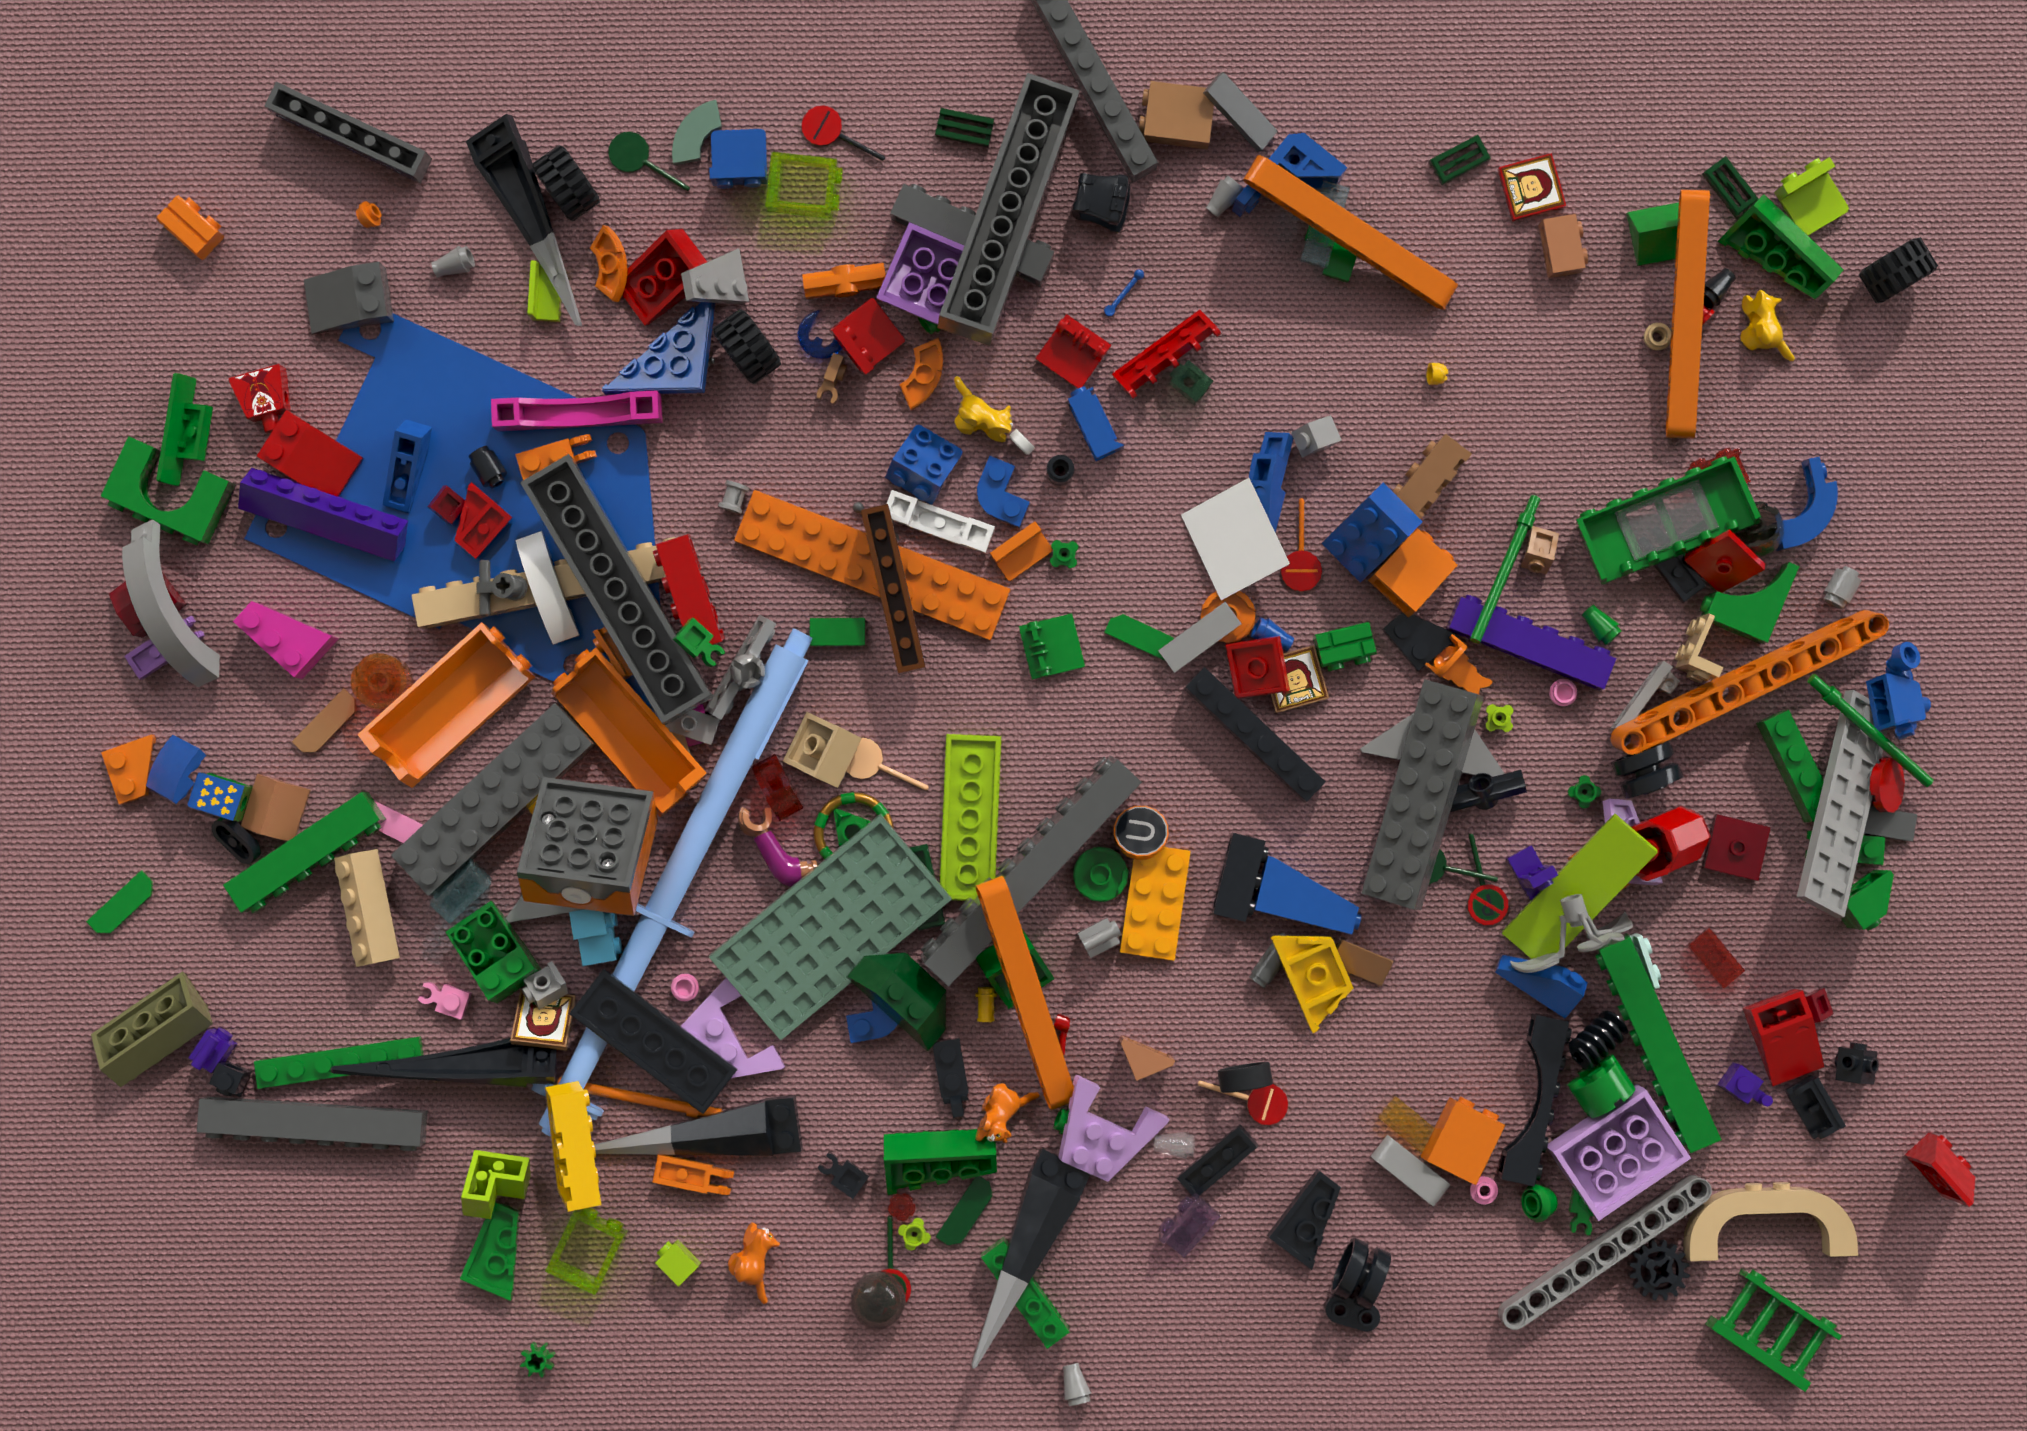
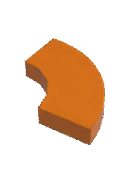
M603 225L590 247L591 251L596 255L599 266L595 287L612 301L619 302L627 281L626 254L616 233L609 226Z
M939 338L913 348L915 354L914 370L908 379L899 384L910 411L923 404L933 394L940 381L943 370V352Z

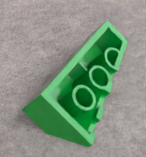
M1764 194L1717 241L1724 246L1729 245L1738 250V254L1744 258H1751L1760 263L1766 271L1770 273L1775 272L1785 278V282L1814 299L1818 298L1833 284L1844 270Z
M978 1129L884 1134V1167L887 1195L897 1194V1189L909 1187L910 1191L921 1189V1184L936 1181L937 1185L945 1184L952 1177L959 1176L964 1180L997 1173L996 1141H989L987 1136L981 1141H977L975 1138Z

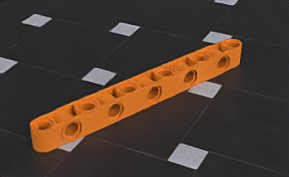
M1862 610L1847 618L1837 620L1719 678L1640 714L1635 719L1615 728L1611 733V743L1616 749L1630 755L1638 754L1650 747L1662 744L1862 648L1864 645L1884 636L1888 631L1889 621L1885 615L1869 610ZM1873 619V626L1869 629V622ZM1825 641V648L1820 652L1821 644ZM1777 665V671L1772 676V668ZM1728 688V695L1723 699V692ZM1680 711L1679 719L1674 722L1675 713ZM1631 734V741L1625 746L1624 740Z

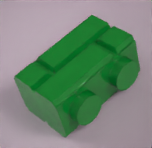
M1369 622L1313 636L1320 667H1327L1328 672L1344 668V662L1354 660L1355 665L1371 662L1370 656L1377 654Z

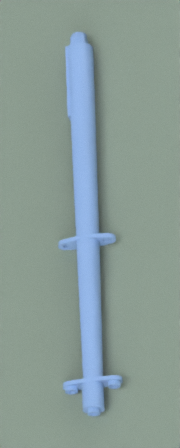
M794 628L783 647L775 644L765 665V676H760L758 679L761 683L754 687L646 907L637 903L636 911L642 915L612 974L634 991L668 927L689 937H693L695 933L691 929L673 921L672 918L754 759H759L809 661L804 656L813 638ZM586 1027L559 1084L579 1081L584 1089L607 1042ZM533 1084L531 1089L540 1095L546 1096L545 1087L554 1085ZM592 1103L586 1107L587 1114L593 1120H597L598 1116L601 1117L604 1112L603 1109ZM546 1108L539 1125L543 1127L541 1131L551 1137L548 1108Z

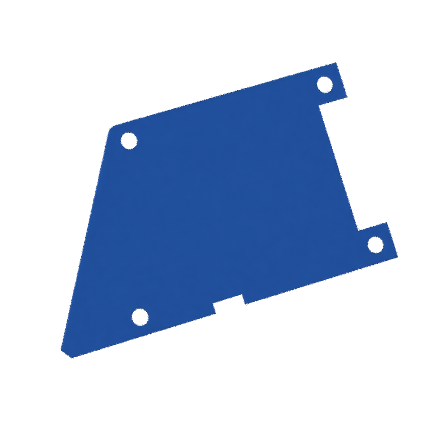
M393 313L394 322L380 324L381 332L373 340L363 338L360 334V327L344 329L338 341L375 357L336 441L363 457L362 462L339 497L408 520L405 547L394 562L288 525L287 531L282 537L273 538L266 532V523L269 519L259 515H255L244 538L416 618L412 594H417L420 588L435 586L436 590L446 588V583L452 581H462L463 584L472 583L473 578L479 576L480 560L490 561V579L495 578L500 572L507 570H517V573L525 572L516 544V540L542 531L551 554L553 566H555V561L565 559L520 483L523 479L515 455L517 453L567 438L570 440L574 437L590 434L591 442L572 448L574 456L591 450L596 452L597 457L579 463L577 466L628 551L636 550V545L648 542L655 546L646 435L643 429L635 424L497 431L492 427L491 399H570L576 397ZM405 420L432 427L427 457L409 513L382 505L394 433ZM617 432L625 434L629 440L627 450L621 454L611 452L607 446L608 438ZM483 446H488L490 450H494L507 471L504 477L505 482L493 489L490 486L483 487L470 466L469 455ZM472 482L513 517L477 559L454 541L461 513L452 524H448L427 507L443 485L450 487L465 500L468 485ZM659 582L648 584L661 606ZM588 597L566 601L568 608L571 609L580 635L554 645L546 630L538 607L458 622L473 630L481 622L490 629L495 626L505 637L504 643L517 656L522 654L531 663L532 666L529 668L531 672L551 681H554L564 672L569 675L564 669L565 659L571 654L580 655L586 649L589 652L595 649L596 646L592 640L596 636L593 631L605 627ZM606 652L602 653V655L610 662V659L607 656ZM634 675L626 679L625 681L657 716Z

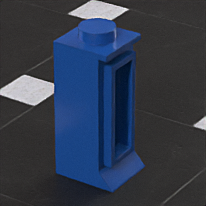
M1084 386L1070 393L1071 398H1068L1067 404L1097 462L1124 449V445L1116 442L1117 437L1096 394L1092 395L1094 392L1093 387L1086 390Z

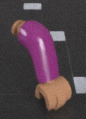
M771 807L764 808L763 824L761 825L753 824L749 819L750 811L746 808H741L738 814L741 830L748 836L756 837L754 840L773 876L781 884L792 887L817 866L816 860H811V864H807L806 861L799 862L798 857L789 856L781 847L772 831H768V827L772 822Z

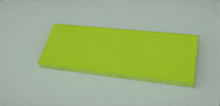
M946 734L940 884L951 896L952 900L966 901L970 897L974 900L977 897L975 885L983 883L989 877L991 879L996 877L1001 736Z
M1614 813L1558 872V876L1552 878L1554 883L1541 890L1505 927L1502 934L1531 959L1549 953H1557L1560 947L1561 932L1559 916L1564 915L1560 900L1571 895L1582 894L1587 913L1591 920H1593L1658 853V850ZM1566 923L1565 948L1584 929L1583 925L1571 927L1570 923Z

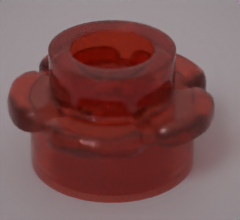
M906 1193L893 1195L888 1206L889 1214L892 1217L895 1216L899 1221L907 1220L915 1212L913 1198ZM901 1204L904 1205V1209L902 1210L899 1208V1205Z

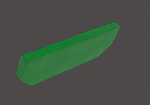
M1124 614L1111 618L1104 631L1105 634L1164 661L1165 659L1158 650L1174 639L1172 636Z
M141 870L86 922L96 933H112L152 896L153 881Z

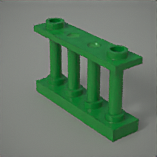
M1741 1269L1739 1274L1748 1279V1282L1725 1317L1721 1316L1718 1320L1711 1315L1705 1325L1806 1392L1811 1382L1804 1378L1806 1374L1804 1370L1828 1334L1837 1340L1841 1339L1842 1335L1834 1331L1837 1325L1823 1316L1820 1320L1816 1319L1765 1284L1767 1278L1752 1269L1748 1273ZM1760 1287L1772 1296L1748 1333L1744 1332L1741 1336L1734 1331L1736 1327L1734 1323L1756 1289ZM1783 1303L1794 1310L1795 1313L1772 1348L1768 1347L1764 1351L1757 1346L1759 1343L1757 1339L1780 1304ZM1806 1318L1818 1326V1329L1795 1364L1791 1363L1787 1367L1780 1362L1783 1358L1781 1354Z

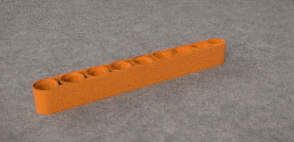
M1257 155L1245 175L1243 181L1251 188L1427 303L1441 310L1446 308L1458 287V284L1451 278L1268 158Z
M1680 190L1666 438L1694 439L1696 434L1710 205L1709 190Z
M999 876L975 885L1045 1101L1052 1111L1069 1104L1070 1098L1073 1096L1074 1086L1008 885L1004 877Z

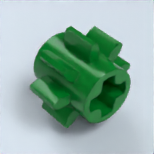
M534 1341L530 1345L531 1352L528 1350L521 1352L522 1356L526 1357V1359L520 1364V1367H526L529 1370V1377L533 1373L538 1372L542 1378L545 1375V1367L551 1370L554 1368L555 1365L549 1361L556 1353L549 1352L546 1349L548 1343H545L542 1347H537ZM536 1355L544 1360L539 1364L538 1361L533 1362L532 1358Z

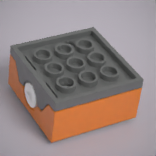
M543 777L517 869L523 901L634 916L658 823L653 791Z

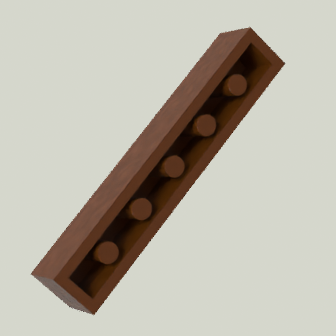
M885 504L863 509L861 514L898 674L903 675L926 669L889 506Z

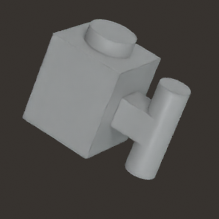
M1107 917L1077 932L1090 958L1119 944L1120 942L1117 937L1122 935L1115 920L1109 922Z

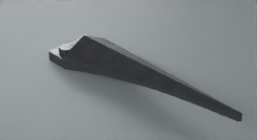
M511 1038L429 1055L331 1067V1073L527 1087V1084H555L557 1049L511 1044Z

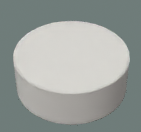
M1017 429L1010 434V439L1026 455H1029L1035 449Z

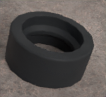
M1269 1062L1242 1064L1217 1071L1222 1093L1253 1090L1273 1084Z

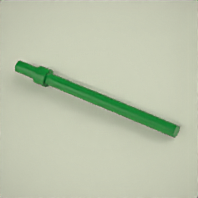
M1530 496L1524 512L1520 513L1517 519V529L1470 637V640L1474 643L1480 644L1527 531L1533 527L1535 522L1534 515L1541 501L1538 496Z
M1816 674L1809 677L1807 682L1821 694V699L1829 706L1834 705L1924 787H1929L1934 780L1848 704L1834 686L1829 687Z

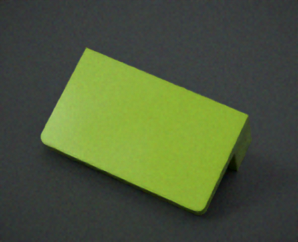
M531 260L527 314L533 321L560 322L561 299L543 267L537 261Z

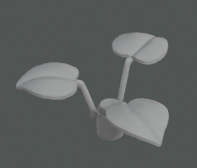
M1582 894L1565 897L1560 900L1564 915L1559 916L1561 921L1559 951L1524 962L1510 961L1511 966L1520 972L1532 973L1558 964L1560 962L1559 959L1563 958L1565 953L1566 923H1570L1571 927L1583 925L1586 930V937L1590 940L1577 946L1580 952L1599 950L1608 945L1623 941L1624 936L1621 933L1631 929L1633 923L1628 918L1627 913L1624 912L1611 923L1596 929L1587 913Z

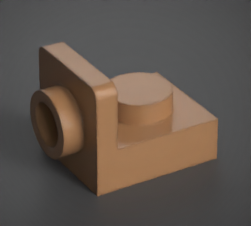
M1533 526L1529 533L1526 553L1521 561V567L1529 569L1534 573L1547 574L1555 558L1559 533Z

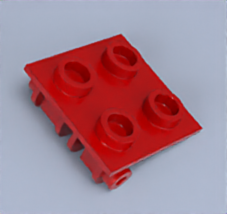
M1066 314L1059 321L1056 330L1035 359L1076 388H1081L1112 345Z

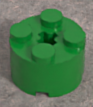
M1613 1054L1602 1059L1599 1065L1595 1066L1591 1071L1583 1068L1578 1071L1580 1077L1573 1079L1567 1084L1583 1111L1591 1118L1599 1117L1616 1108L1614 1105L1620 1099L1623 1102L1626 1101L1636 1090Z

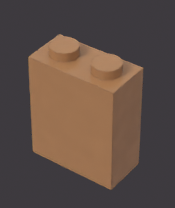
M1150 81L1149 89H1144L1142 106H1147L1146 116H1140L1139 129L1141 133H1144L1143 136L1146 142L1208 150L1214 104L1203 94L1206 88Z

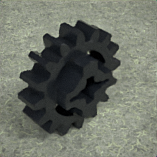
M1651 1239L1649 1240L1648 1247L1642 1245L1639 1253L1635 1251L1631 1253L1635 1257V1261L1627 1262V1265L1633 1268V1271L1628 1272L1627 1275L1630 1278L1636 1279L1631 1285L1635 1289L1641 1287V1295L1645 1297L1650 1292V1298L1656 1301L1659 1294L1666 1301L1668 1300V1293H1672L1674 1296L1678 1295L1676 1290L1678 1286L1685 1289L1686 1286L1681 1281L1682 1278L1690 1277L1688 1273L1684 1272V1268L1690 1265L1687 1261H1681L1685 1256L1683 1251L1675 1252L1677 1245L1671 1243L1667 1247V1241L1664 1239H1660L1657 1245L1656 1241ZM1661 1251L1657 1256L1648 1257L1653 1252ZM1673 1262H1675L1676 1265L1675 1274H1673L1672 1270ZM1641 1265L1644 1266L1645 1275L1643 1278L1641 1275ZM1656 1265L1663 1269L1661 1274L1653 1270ZM1669 1282V1284H1667L1664 1287L1655 1288L1658 1287L1660 1283Z

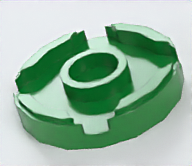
M1095 847L1088 849L1079 856L1074 865L1073 879L1076 888L1083 896L1092 901L1105 902L1114 899L1123 891L1127 884L1128 869L1119 853L1110 848Z

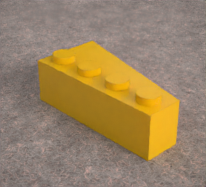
M579 1081L545 1087L557 1191L568 1212L601 1205L598 1186L599 1177L594 1160L596 1158V1151L590 1132H593V1125L586 1108L590 1106L588 1090H583Z

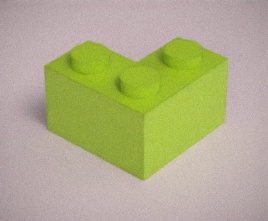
M474 1150L461 1196L463 1215L491 1219L497 1195L525 1199L531 1177L530 1158Z

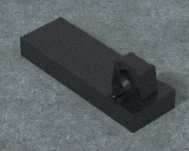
M1239 1124L1181 1172L1177 1179L1196 1199L1258 1147V1144Z

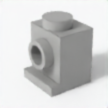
M553 961L547 963V967L523 979L525 988L522 989L526 1000L529 1004L534 1002L539 1010L568 994L566 982Z

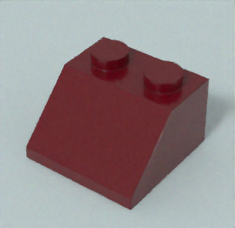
M162 572L168 593L177 611H179L187 604ZM125 581L110 592L109 597L116 614L131 634L144 638L148 634L136 614Z

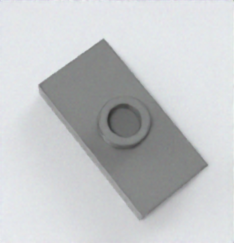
M691 710L665 726L670 732L712 745L720 719Z

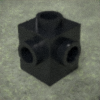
M1850 1042V1047H1839L1835 1057V1080L1874 1085L1875 1073L1879 1067L1878 1051L1867 1050V1044Z

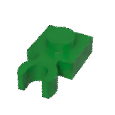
M690 618L672 639L691 657L695 658L701 654L702 661L708 667L716 665V662L710 656L712 651L718 656L725 654L721 646L712 645L709 642L713 635L694 618Z
M1573 1187L1568 1211L1576 1213V1217L1570 1221L1569 1229L1575 1233L1577 1225L1584 1223V1234L1590 1235L1592 1224L1589 1218L1594 1215Z

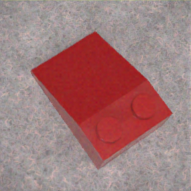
M684 229L666 230L627 268V281L622 296L642 323L647 326L686 298L681 273L704 264L707 260Z
M288 410L284 412L257 454L258 458L298 483L337 497L340 496L363 460V457Z
M1928 1133L1905 1156L1942 1197L1970 1207L1974 1203L1975 1176L1969 1171L1972 1168L1971 1165L1962 1156L1959 1155L1957 1157L1950 1150L1953 1146L1943 1135L1940 1134L1938 1136Z

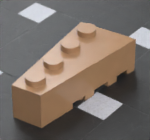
M1444 434L1436 443L1431 440L1422 452L1426 457L1420 464L1414 462L1405 475L1409 479L1403 486L1397 484L1393 489V492L1420 519L1424 516L1423 513L1439 497L1440 491L1457 474V469L1460 465L1466 462L1472 455L1471 452L1447 434Z

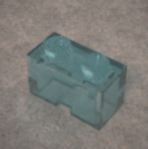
M472 859L432 897L430 906L451 924L473 901L490 887L492 878Z

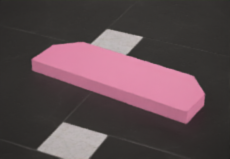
M375 801L386 818L385 821L380 823L382 827L379 830L380 832L404 843L423 826V824Z

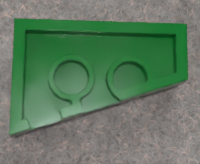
M495 1201L491 1219H485L460 1280L509 1301L513 1299L520 1219L519 1210Z

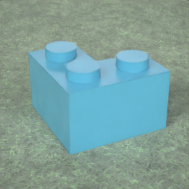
M586 909L569 912L573 939H578L582 966L619 959V954L622 953V943L620 937L615 936L614 926H618L616 913Z

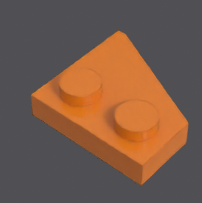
M151 734L101 752L119 804H125L148 796L149 789L146 787L153 764L151 756L153 744L156 742L155 735Z

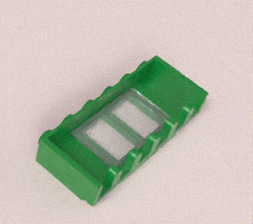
M1726 456L1718 458L1711 462L1712 466L1702 470L1700 467L1693 468L1685 472V476L1677 480H1674L1673 477L1665 479L1658 483L1659 487L1649 491L1648 488H1643L1634 492L1629 499L1624 501L1621 498L1608 502L1604 509L1599 511L1590 509L1579 515L1580 518L1576 519V527L1601 585L1687 553L1729 529L1736 533L1759 524L1761 519L1760 513L1736 458L1727 459Z

